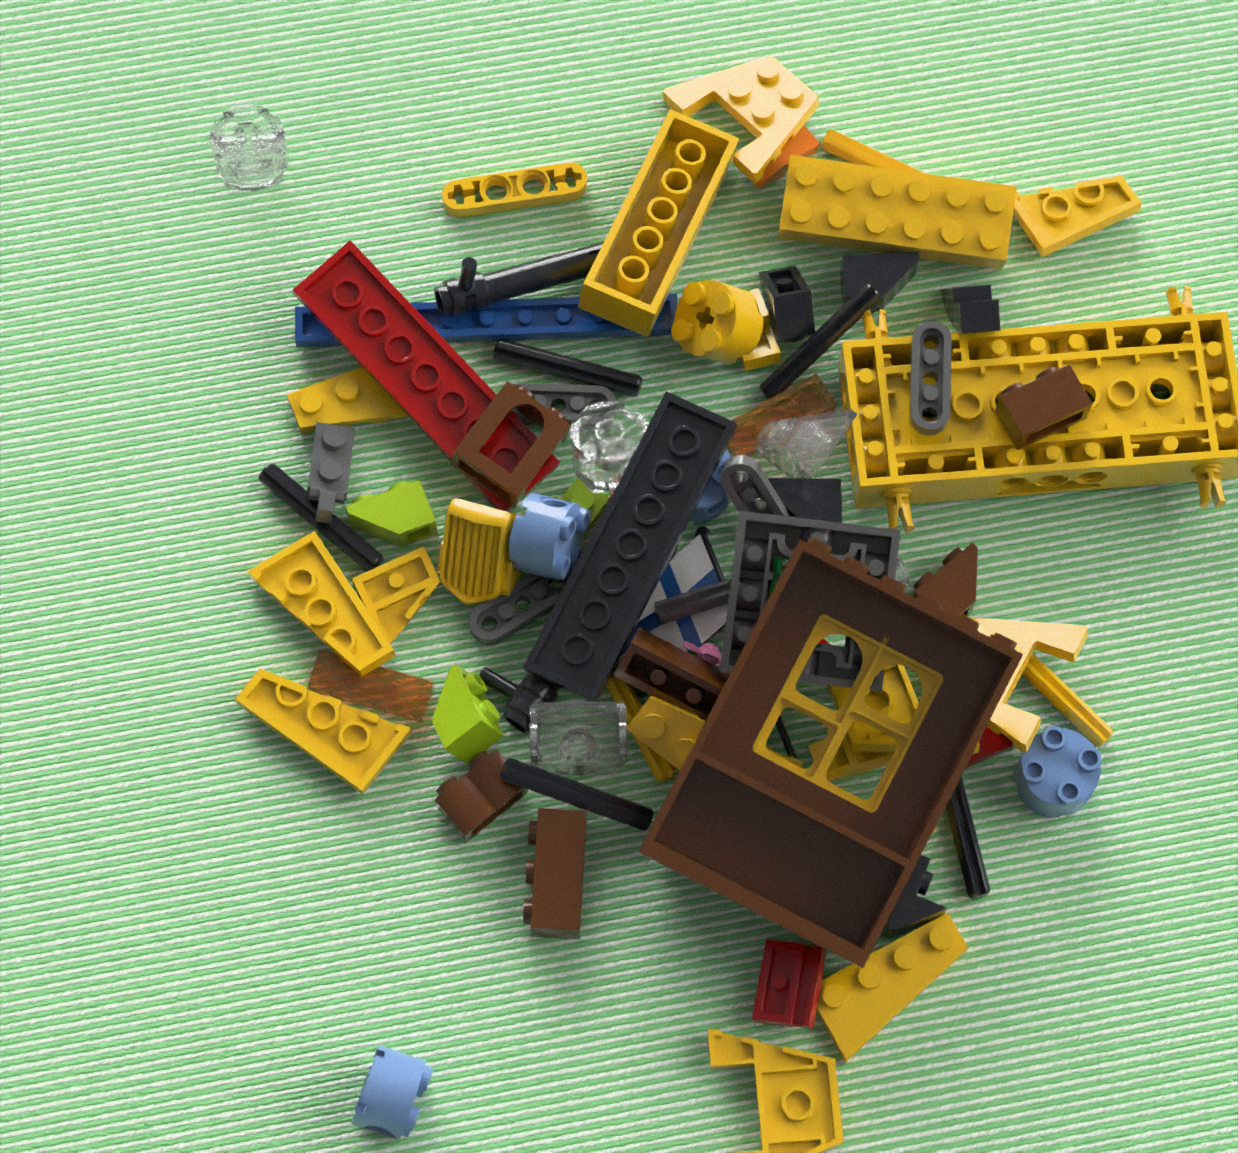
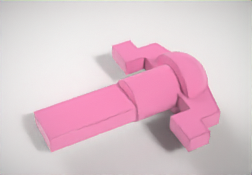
M684 641L683 647L696 653V656L713 666L717 663L721 664L722 653H720L716 645L705 643L697 647L690 642Z

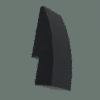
M991 285L941 289V297L946 313L953 328L958 333L1001 331L999 299L992 300Z

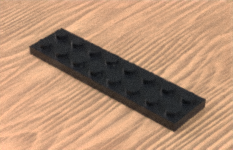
M667 391L665 392L523 666L524 671L589 702L597 703L737 430L736 422Z

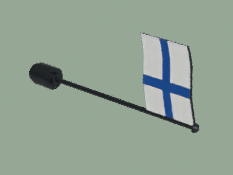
M701 526L695 531L696 538L668 563L621 655L622 658L639 627L691 653L692 651L683 647L684 641L700 647L726 625L728 604L662 625L658 621L654 609V602L725 580L707 536L710 533L707 527ZM633 686L635 692L637 693L640 689ZM779 716L775 725L789 758L791 756L798 759L782 718Z

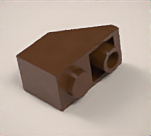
M972 542L963 551L957 547L950 552L942 561L944 566L933 575L929 571L914 584L913 598L917 599V597L923 594L938 601L943 605L941 612L952 618L954 615L957 616L958 613L969 616L976 602L978 547Z

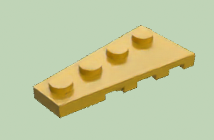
M362 367L287 394L288 402L301 433L315 432L316 422L351 427L352 424L372 422V424L387 423V419L409 417Z
M315 531L247 571L255 583L362 677L396 656L392 646Z
M261 668L235 698L239 706L362 795L412 733L410 727L399 723L394 724L367 710L361 711L329 695L327 697L308 690L306 686Z

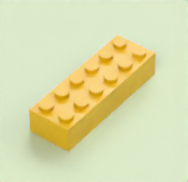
M669 110L583 283L578 308L645 337H649L732 164L733 154L736 151L739 138L681 113Z
M790 155L778 238L879 253L919 252V258L1002 270L1007 261L1017 186Z

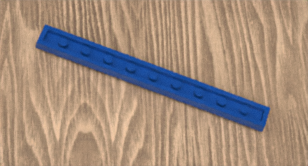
M677 294L668 295L649 336L671 335V327L674 323L678 305ZM580 297L507 299L489 304V308L477 312L472 311V309L466 310V314L454 318L450 315L442 316L436 302L410 303L447 343L498 341L499 339L511 341L643 336L578 308ZM305 306L295 307L296 348L342 346Z

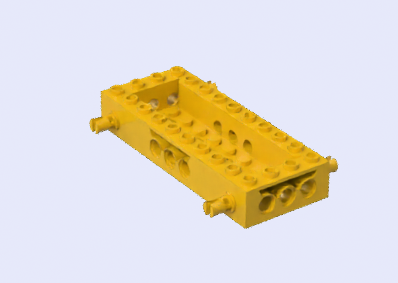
M1185 285L1181 293V301L1176 286L1166 291L1171 316L1001 329V331L966 334L951 333L950 416L947 426L942 432L927 436L914 430L909 421L912 336L889 338L886 311L883 309L879 310L877 327L874 324L871 310L865 311L862 316L865 340L842 341L837 365L855 509L887 506L888 528L897 529L898 516H900L904 532L909 533L914 530L910 504L1196 481L1198 482L1200 508L1207 509L1211 501L1210 493L1216 509L1224 506L1226 500L1223 494L1221 479L1238 478V373L1228 313L1194 314L1191 288ZM932 341L924 343L928 349H935L937 347ZM1070 364L1084 390L1089 392L1094 399L1087 419L1017 450L995 412L997 407L995 400L1001 396V392L1012 384L1021 382L1022 385L1036 380L1035 378L1039 373L1050 367H1056L1058 370ZM932 377L923 378L924 383L927 385L936 384ZM1156 384L1164 385L1169 389L1171 397L1165 400L1157 399L1152 395L1150 387ZM922 416V418L928 422L935 420V417L926 418Z

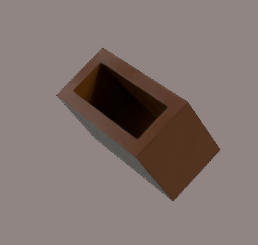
M1070 364L1058 370L1056 367H1050L1039 373L1035 378L1036 380L1022 385L1021 382L1012 384L1001 392L995 412L1017 450L1087 419L1092 402Z

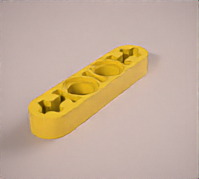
M561 163L456 179L446 184L442 191L443 207L450 216L464 218L575 201L580 199L587 190V174L585 169L579 164ZM572 176L573 180L576 181L575 187H568L565 177ZM549 178H554L555 191H550ZM537 180L543 184L544 189L539 194L530 195L523 190V186L527 181ZM492 186H501L507 191V194L503 199L497 201L489 199L486 196V191ZM475 189H479L481 202L476 203ZM462 193L464 204H457L454 194Z

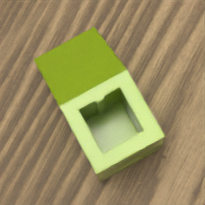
M420 480L411 483L410 481L398 482L384 493L375 496L373 494L362 495L354 499L351 505L346 506L348 521L351 527L398 547H404L438 534L436 520Z
M455 664L449 669L432 722L444 749L464 763L469 764L474 757L486 751L504 735L497 722L500 719V714L484 694L487 691L484 681L475 672L469 674Z

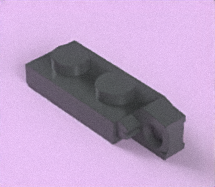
M316 422L307 489L309 499L318 500L316 522L331 524L334 504H344V501H346L354 427Z

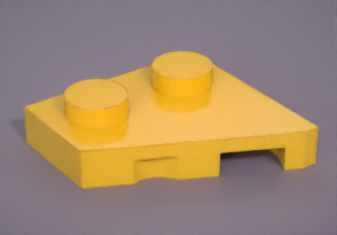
M424 546L352 578L353 585L362 603L390 645L440 585V579Z

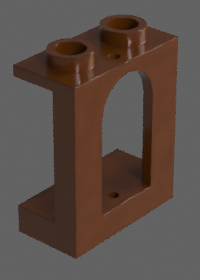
M507 381L455 449L450 465L515 509L523 498L526 488L561 441L564 443L567 439L571 425L560 411L552 407L547 409L537 402L535 396L527 388L521 385L514 386ZM512 409H516L542 427L543 430L513 472L509 473L479 451Z

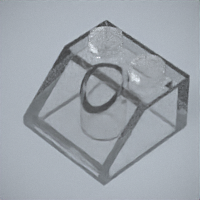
M842 410L777 419L775 423L770 421L758 435L757 439L761 442L755 451L789 478H813L858 414L853 410Z

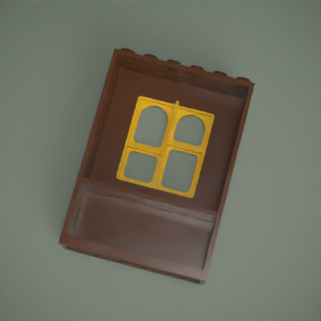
M810 537L807 543L801 539L798 541L638 852L849 962L864 968L1023 654L1015 650L1018 643L996 632L989 637L977 631L980 624L975 620L960 613L957 616L954 615L953 618L942 613L943 605L938 601L923 594L915 599L904 593L906 586L901 582L886 575L878 580L867 574L869 567L864 563L849 556L844 561H841L830 555L832 550L830 546ZM833 634H842L853 639L862 651L863 660L860 672L842 707L838 710H831L796 690V683L815 646L821 639ZM902 665L909 667L918 675L922 683L923 693L920 703L911 720L907 723H901L869 707L865 702L866 694L875 677L888 666ZM785 708H793L827 727V736L809 768H801L770 752L766 747L767 739ZM856 720L865 722L892 736L897 741V747L872 796L866 800L830 783L826 778L827 770L850 725Z

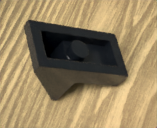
M923 855L920 856L893 909L883 936L892 939L919 928L945 914L946 907L917 896V893L923 896L926 895L934 873L926 871L931 858Z

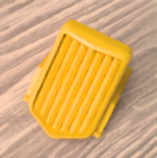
M455 498L447 508L444 539L440 544L438 570L436 572L438 577H440L443 586L465 605L493 600L500 594L509 596L523 572L515 570L512 566L516 562L510 561L509 558L510 536L517 514Z

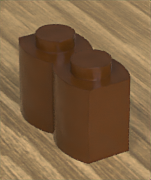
M498 749L490 754L486 751L479 753L469 762L467 767L470 770L459 779L455 776L450 777L436 790L438 796L434 799L436 807L466 842L485 829L528 792V789L503 781L500 778V772L506 759Z

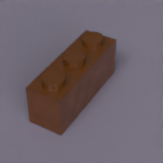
M640 627L637 629L614 674L617 678L642 691L696 714L703 720L707 719L730 675L720 672L719 668Z
M538 808L537 821L529 820L528 845L536 846L535 860H527L526 884L533 885L532 900L524 899L523 924H530L531 937L580 939L587 811Z

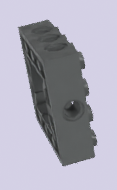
M739 511L720 672L731 673L769 599L774 558L789 559L800 539L807 543L809 538L812 537L832 548L830 555L844 561L849 556L864 563L869 567L867 574L880 580L886 575L895 579L901 530ZM845 636L844 646L818 643L806 663L798 682L851 688L861 669L863 662L862 651L858 644L849 636ZM884 669L875 677L869 690L882 691Z

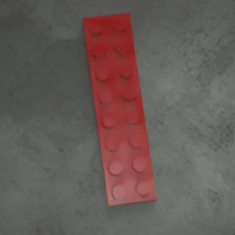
M350 240L293 289V294L451 461L455 449L497 394ZM511 410L479 452L509 473H512L537 437ZM553 453L528 485L523 498L560 466V461ZM464 475L495 509L506 512L512 509V507Z

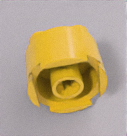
M704 280L698 283L691 282L684 288L683 296L677 305L674 323L671 327V335L685 351L692 355L723 364H733L738 362V358L744 354L749 355L756 348L763 331V315L758 312L755 303L758 301L755 296L744 289L715 280Z

